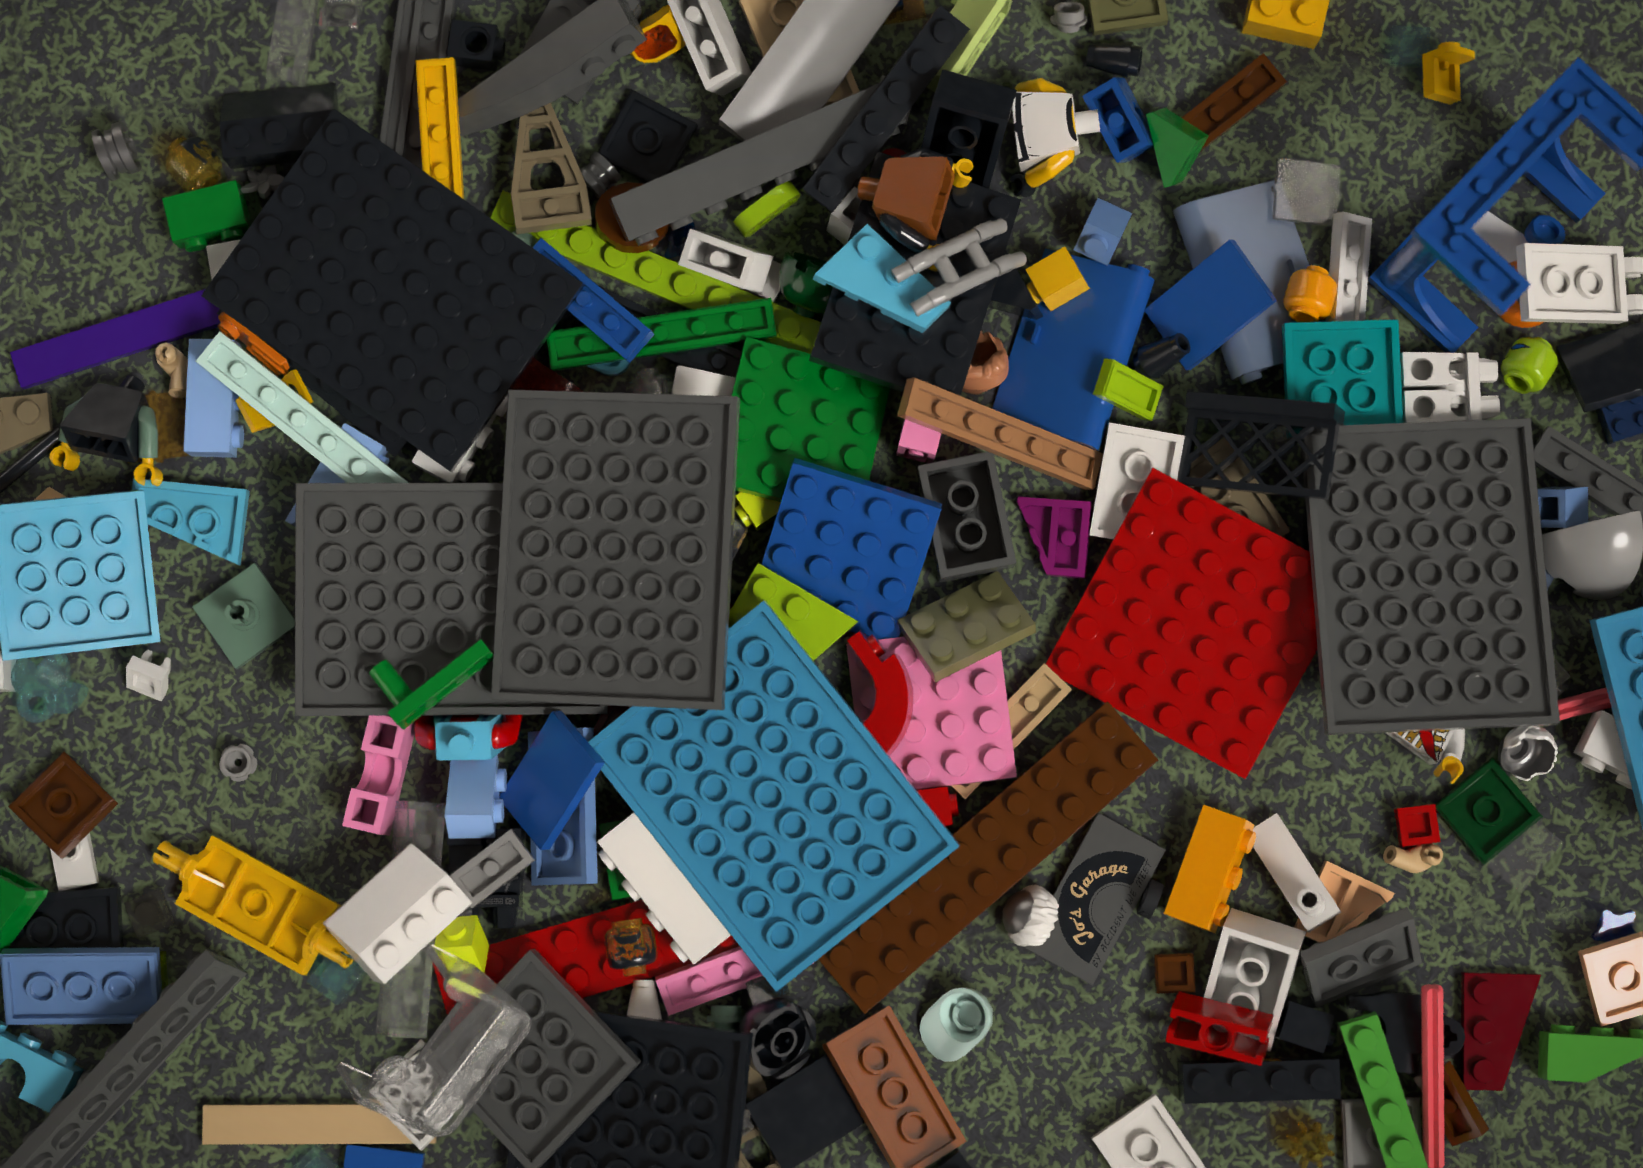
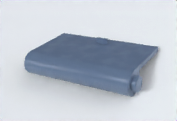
M1279 179L1194 200L1179 206L1173 211L1193 269L1229 239L1235 240L1277 299L1273 305L1220 346L1231 381L1239 380L1241 386L1263 379L1261 372L1270 367L1283 364L1282 325L1284 323H1298L1289 316V312L1284 307L1283 298L1289 278L1293 272L1306 269L1309 266Z

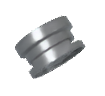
M122 121L111 124V129L105 130L104 135L99 129L91 133L99 161L111 181L119 179L118 172L123 174L129 171L131 174L142 171L141 162L134 161L137 158L138 152L132 137H129L127 133H123L128 130Z

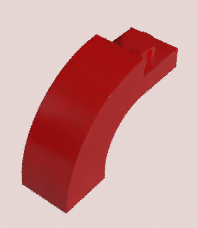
M859 631L847 641L870 672L876 687V701L873 711L863 724L890 756L901 743L911 721L913 711L912 683L907 668L899 655L893 654L886 660H883L881 656L886 651L873 634L867 637L865 633Z

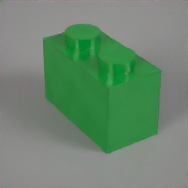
M236 180L162 198L172 242L180 249L185 248L187 252L203 250L208 246L207 242L222 239V242L240 240L251 226L245 195L241 191V185Z

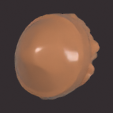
M982 330L980 332L962 392L980 395L1000 385L1008 376L1009 359L1002 341L998 337H993L990 332L983 333Z

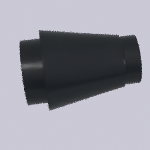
M1134 42L1089 44L1086 66L1094 67V69L1129 79L1130 76L1138 77L1141 69L1143 47L1134 46Z
M1177 333L1141 345L1138 348V352L1133 356L1134 366L1138 373L1150 379H1159L1190 352V343L1183 334Z

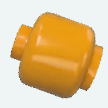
M1310 265L1306 269L1293 272L1290 276L1283 304L1289 312V316L1296 322H1318L1330 315L1337 294V283L1328 275L1329 272L1325 268Z

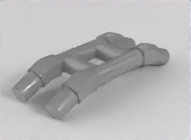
M999 218L981 223L967 232L912 256L904 263L891 269L896 282L900 283L934 264L945 282L910 303L917 317L961 293L1026 264V255L1021 251L1003 255L990 262L979 244L994 236L1005 233L1008 227L1004 219ZM965 249L976 270L959 277L948 257Z

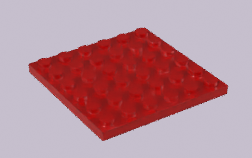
M1152 468L1045 664L1063 681L1104 703L1108 701L1118 711L1246 779L1318 649L1310 552L1159 470Z

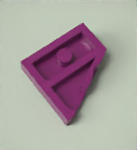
M1018 497L1017 503L1022 511L1046 575L1086 579L1092 503L1090 501Z

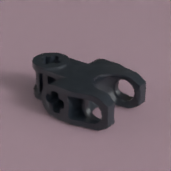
M1380 991L1365 995H1347L1346 1007L1370 1012L1375 1011L1378 1014L1396 1072L1418 1073L1419 1054H1422L1421 994ZM1443 1015L1444 1030L1450 1032V1038L1444 1039V1056H1450L1459 1052L1463 1047L1465 1032L1459 1022ZM1343 1048V1059L1350 1061L1346 1048Z

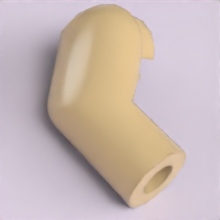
M162 343L156 348L155 356L159 366L171 377L168 393L174 398H185L188 359L172 344Z
M1432 843L1416 845L1407 850L1390 845L1385 849L1383 859L1385 863L1410 873H1420L1431 866L1440 864L1443 859V851L1438 845Z

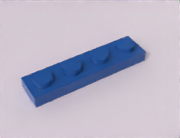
M540 238L533 248L585 285L567 311L630 363L655 334L545 240Z

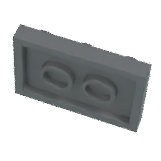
M1407 907L1396 912L1387 913L1380 919L1361 927L1351 928L1342 935L1325 942L1313 944L1308 949L1300 952L1309 995L1316 1008L1422 964L1414 917Z

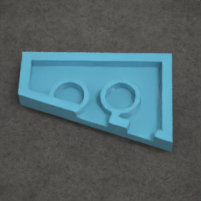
M868 224L820 268L813 277L814 281L824 286L827 283L845 292V296L855 301L860 299L880 309L882 314L921 333L926 331L951 304L950 301H947L917 317L910 303L926 295L935 287L920 273L897 283L891 273V269L904 263L906 260Z
M133 478L132 490H144L148 525L241 566L250 491L247 489L162 481L159 486H154L151 480L145 479V486H143Z

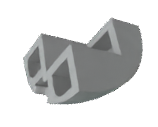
M1640 510L1543 534L1545 569L1553 578H1562L1574 588L1573 593L1580 597L1592 600H1605L1618 596L1632 583L1641 563L1643 554V523Z

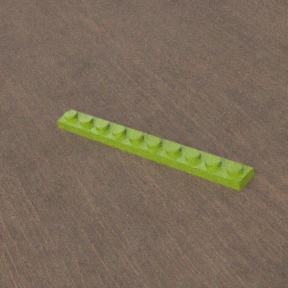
M502 190L491 219L512 233L516 231L511 193ZM588 225L529 233L537 241L540 238L545 240L562 256L572 262L688 310L764 299L718 279L678 265L679 263L650 251L625 253L616 250L614 245L608 241L605 243L599 237L597 229ZM772 302L777 337L760 340L811 354L821 322L796 314L792 310Z

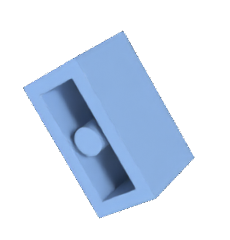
M498 754L492 759L450 761L445 807V820L449 839L496 837L497 823H503L504 801L499 799L500 792H506L507 772L506 769H500Z

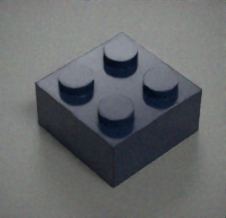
M1643 396L1595 409L1607 445L1643 434Z

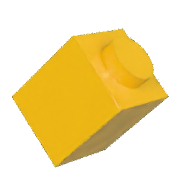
M1065 246L1025 269L1032 280L1026 284L1036 304L1043 301L1050 312L1090 289Z

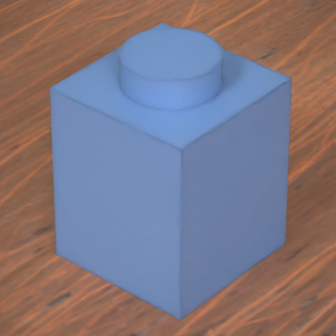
M1097 198L1074 247V251L1108 266L1132 213Z
M1588 487L1537 488L1541 528H1568L1588 522Z

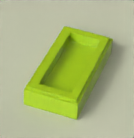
M1104 359L1093 395L1139 419L1153 421L1163 385L1114 359Z

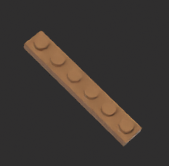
M917 378L907 379L898 417L1081 489L1093 490L1095 488L1103 453Z

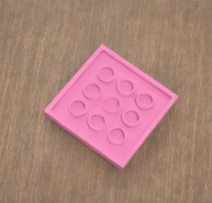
M905 637L878 640L886 651L881 656L883 660H886L893 654L899 655L911 679L913 689L911 721L904 738L890 757L916 790L1017 778L1001 650L934 682ZM848 643L846 646L854 712L864 723L873 711L876 701V687L870 672Z

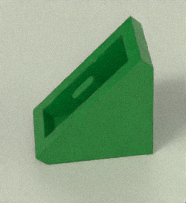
M1167 108L1147 113L1146 117L1164 188L1184 181L1209 135Z

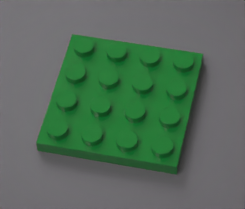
M746 337L731 396H738L740 398L736 491L781 502L794 458L869 481L890 388L810 362V353Z

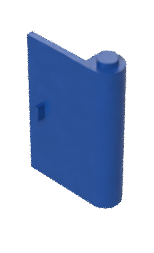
M1045 248L1042 259L1056 251ZM1071 255L1090 289L1051 312L1043 301L1037 305L1043 317L1038 320L1022 317L1009 356L1008 376L999 386L992 409L1099 452L1114 405L1093 395V391L1104 359H1114L1127 366L1155 280L1149 276L1150 271L1138 265L1129 264L1127 268L1111 264L1107 266L1098 261Z

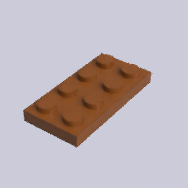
M890 1005L880 1009L822 1044L891 1168H926L967 1142Z

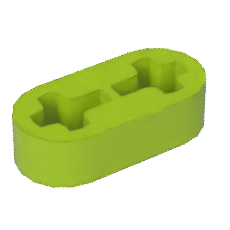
M787 181L774 187L735 218L733 223L741 234L747 238L793 205L800 198L801 194L791 181Z

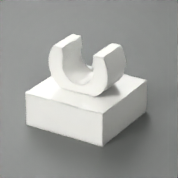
M150 650L145 651L141 658L132 656L126 666V688L162 701L168 690L171 659L166 657L164 662L158 666L151 663L152 651Z

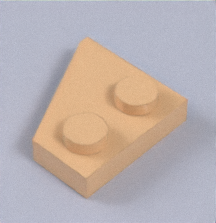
M1324 861L1318 877L1339 907L1341 913L1309 933L1299 918L1294 928L1306 931L1305 937L1317 943L1328 941L1360 925L1371 913L1384 903L1390 901L1395 893L1333 863Z

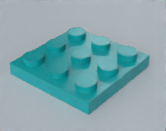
M1399 319L1284 323L1282 325L1286 400L1335 403L1345 411L1343 425L1403 423ZM1293 427V429L1297 432V434H1298V433L1300 432V430L1302 429V428H1294V427ZM1286 428L1287 439L1293 438L1291 433Z

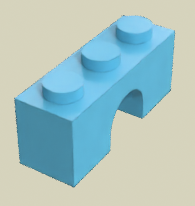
M0 1020V1065L6 1059H13L20 1063L25 1071L26 1080L18 1098L50 1113L51 1108L58 1101L66 1098L74 1090L84 1069L74 1065L77 1059L68 1053L55 1050L52 1054L40 1048L42 1041L31 1035L20 1033L18 1037L5 1031L8 1025Z

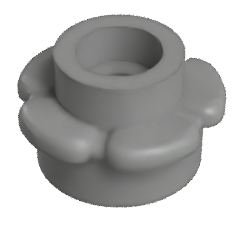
M1067 1L1054 6V15L1050 17V21L1058 26L1060 32L1074 33L1087 23V15L1084 13V6L1081 3Z
M245 744L226 747L221 754L219 763L222 774L226 777L230 776L233 781L241 782L246 780L248 775L253 774L257 768V759L253 756V750ZM237 759L242 761L240 766L235 765Z

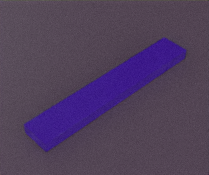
M203 289L12 351L10 355L20 387L25 390L157 347L162 343H169L216 328L220 324L219 315L217 314L219 308L201 296L205 291Z

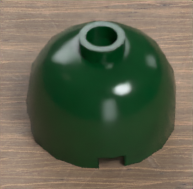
M785 252L779 273L780 291L784 298L795 305L793 312L811 319L815 318L816 313L824 314L833 286L827 283L824 286L814 281L813 277L827 261L795 252L794 256L789 252Z

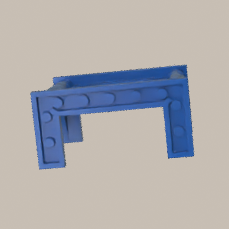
M1579 57L1368 278V282L1445 353H1455L1476 331L1478 326L1423 276L1437 260H1440L1499 316L1504 314L1531 285L1528 280L1471 229L1522 175L1527 177L1575 223H1578L1606 194L1574 165L1563 151L1559 136L1576 118L1584 123L1636 172L1643 167V115Z

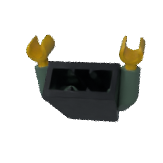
M132 375L125 376L119 387L98 383L93 385L84 397L67 406L60 425L61 429L58 438L61 441V446L55 447L51 451L49 457L51 462L59 467L63 464L64 469L75 471L80 464V456L77 452L136 463L138 458H142V464L138 465L134 470V479L137 483L145 486V476L147 472L151 471L152 485L159 486L162 483L163 474L159 468L154 466V458H158V429L155 411L149 407L145 394L142 393L145 389V384L139 378Z

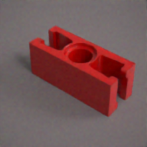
M1179 991L1171 1007L1170 1018H1173L1168 1027L1165 1042L1261 1066L1268 1049L1270 1038L1268 1034L1274 1015ZM1181 1017L1198 1022L1200 1024L1184 1022L1180 1020ZM1212 1025H1221L1227 1032H1219ZM1239 1033L1250 1034L1260 1037L1259 1040L1248 1036L1241 1035Z

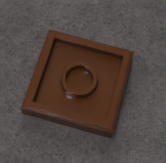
M63 752L8 807L57 856L63 859L118 803L66 752Z

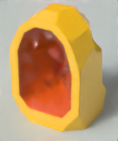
M669 4L640 22L639 25L647 40L637 46L630 54L640 62L654 63L679 51L686 45Z

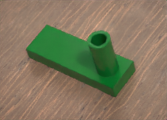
M480 639L414 692H412L387 659L374 666L370 670L369 675L394 706L387 713L404 730L493 660L494 654Z

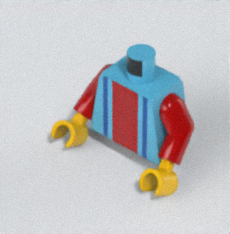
M422 715L414 722L415 738L421 747L435 750L436 760L492 759L507 746H511L517 741L523 715Z

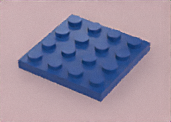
M794 458L761 565L859 621L849 631L855 633L860 631L868 637L873 634L878 640L897 638L901 632L897 620L905 617L942 509V503Z

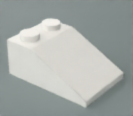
M1231 908L1222 929L1204 998L1273 1014V1023L1268 1034L1270 1038L1267 1051H1271L1306 931ZM1212 1025L1219 1032H1227L1221 1025ZM1239 1033L1241 1035L1248 1036L1259 1040L1260 1037L1250 1034Z

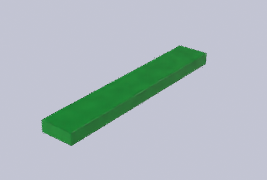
M771 298L637 318L655 335L635 358L744 342L746 337L756 340L777 337ZM586 326L555 330L547 338L552 371L625 360Z

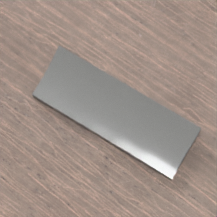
M804 0L719 119V125L743 142L823 108L900 0Z

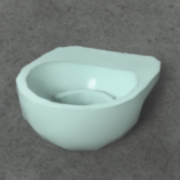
M965 987L954 988L943 994L921 1018L919 1030L922 1041L927 1050L937 1059L944 1062L957 1061L969 1053L987 1035L993 1024V1009L987 997L978 990Z

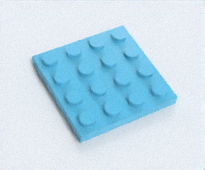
M144 490L0 504V648L3 661L160 642Z

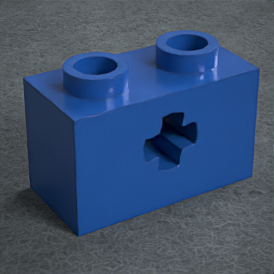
M1114 77L1082 96L1089 110L1098 109L1100 132L1117 163H1127L1154 148L1148 121L1125 78Z

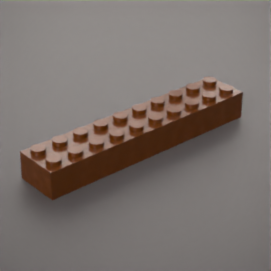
M1107 701L956 830L952 835L958 841L960 847L818 960L862 1012L866 1014L1158 761L1157 757Z

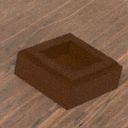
M1193 953L1154 954L1156 994L1178 993L1179 991L1184 993L1195 992Z

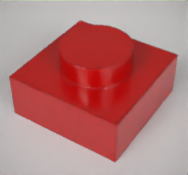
M1435 804L1394 809L1399 847L1441 842Z

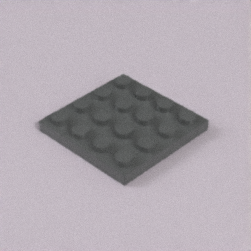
M531 949L426 1060L525 1168H540L641 1062L536 949Z

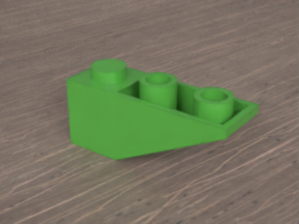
M1551 1024V1031H1539L1538 1078L1553 1081L1588 1082L1643 1056V1029H1629L1628 1036L1614 1035V1028L1590 1026V1034L1575 1033V1026Z

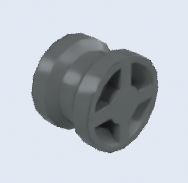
M597 151L590 156V162L585 167H579L587 189L598 199L606 192V188L611 183H617L622 178L612 164Z

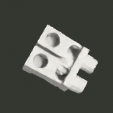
M1434 352L1400 353L1403 423L1486 420L1500 415L1498 395L1481 396L1480 383H1494L1497 381V360L1479 358L1478 352L1466 354Z

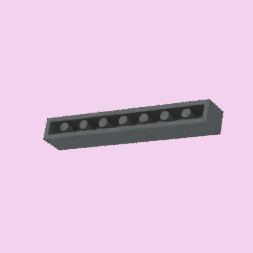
M879 84L608 200L625 241L628 242L635 239L637 245H641L659 237L656 229L670 224L673 231L692 223L691 214L705 209L708 216L728 207L726 199L739 194L743 201L762 193L760 185L774 179L776 186L797 177L795 170L807 164L811 171L815 170ZM906 116L902 119L899 125L907 122ZM898 126L890 137L901 133Z

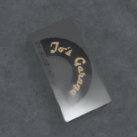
M1097 813L1053 893L1059 907L1057 909L1058 920L1054 922V929L1050 931V938H1047L1046 942L1042 945L1025 946L1024 948L1093 985L1166 850L1106 816Z

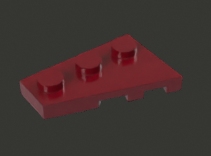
M1461 972V1026L1465 1032V1041L1461 1048V1081L1467 1090L1503 1091L1541 978L1540 974Z

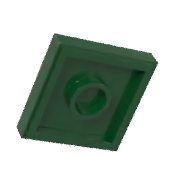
M1493 757L1435 803L1436 812L1481 866L1488 863L1543 818Z

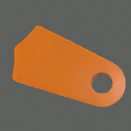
M225 312L219 314L220 324L218 328L222 333L232 340L238 338L246 345V350L275 375L280 376L283 374L285 376L289 373L290 366L286 358Z

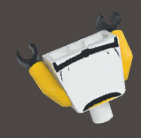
M1043 78L1021 82L1017 85L1010 82L1002 84L1004 87L1017 90L1012 111L1018 162L1021 172L1027 171L1025 175L1014 174L1010 177V183L1022 182V189L1014 194L1015 197H1031L1035 193L1036 187L1051 180L1073 162L1074 156L1080 154L1078 135L1100 132L1098 109L1075 112L1073 95L1067 93L1063 87Z

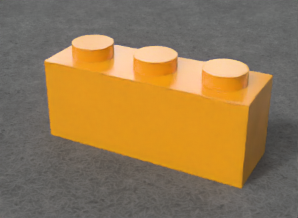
M1203 805L1164 914L1206 931L1216 933L1218 926L1222 927L1228 917L1229 905L1226 903L1231 890L1235 891L1240 884L1243 869L1239 867L1244 853L1249 854L1253 848L1256 833L1253 832L1255 825L1241 817Z

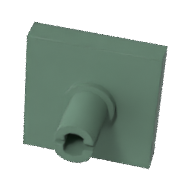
M256 563L250 565L192 607L235 669L241 668L295 629V617Z

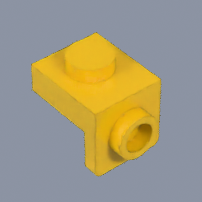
M1444 42L1439 44L1437 49L1422 54L1424 98L1449 105L1461 101L1460 65L1474 60L1475 51L1461 47L1458 42Z

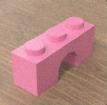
M369 716L361 750L365 752L364 770L358 786L351 788L342 826L390 836L415 735L414 723L403 730L389 716Z

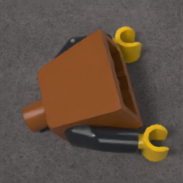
M920 148L904 154L900 158L887 159L884 163L880 179L863 176L858 185V198L860 200L873 201V210L881 227L901 245L918 254L926 249L935 247L930 245V240L936 241L952 185L964 188L971 182L972 178L963 175L960 171L970 173L973 169V163L967 158L960 159L957 163H954L953 159L949 156L928 148ZM934 264L929 267L932 271H938Z

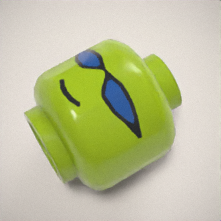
M1522 337L1513 343L1500 368L1504 382L1509 388L1515 392L1527 394L1529 392H1538L1546 386L1557 368L1558 359L1547 340L1540 337Z

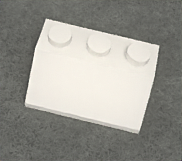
M410 843L327 918L323 925L374 982L385 984L470 906L472 902L446 872Z

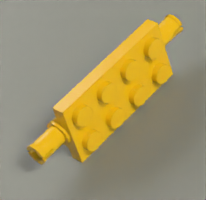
M212 835L206 847L198 854L189 855L171 845L168 841H163L157 849L169 855V857L154 852L153 862L179 875V880L182 881V891L175 902L177 906L295 972L307 976L318 954L336 962L344 969L348 968L354 961L341 953L342 951L349 955L346 949L323 925V922L342 906L341 904L219 837Z

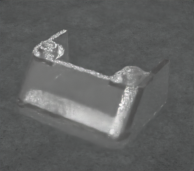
M429 944L425 950L444 978V990L451 999L457 1001L456 1005L414 1061L402 1056H392L383 1060L371 1075L343 1062H340L337 1070L357 1104L433 1137H443L455 1131L528 1035L531 1030L532 1020L519 1002L475 965Z

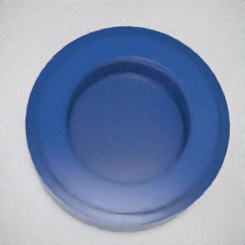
M1548 215L1534 217L1524 233L1527 243L1562 244L1565 239V230L1561 223Z

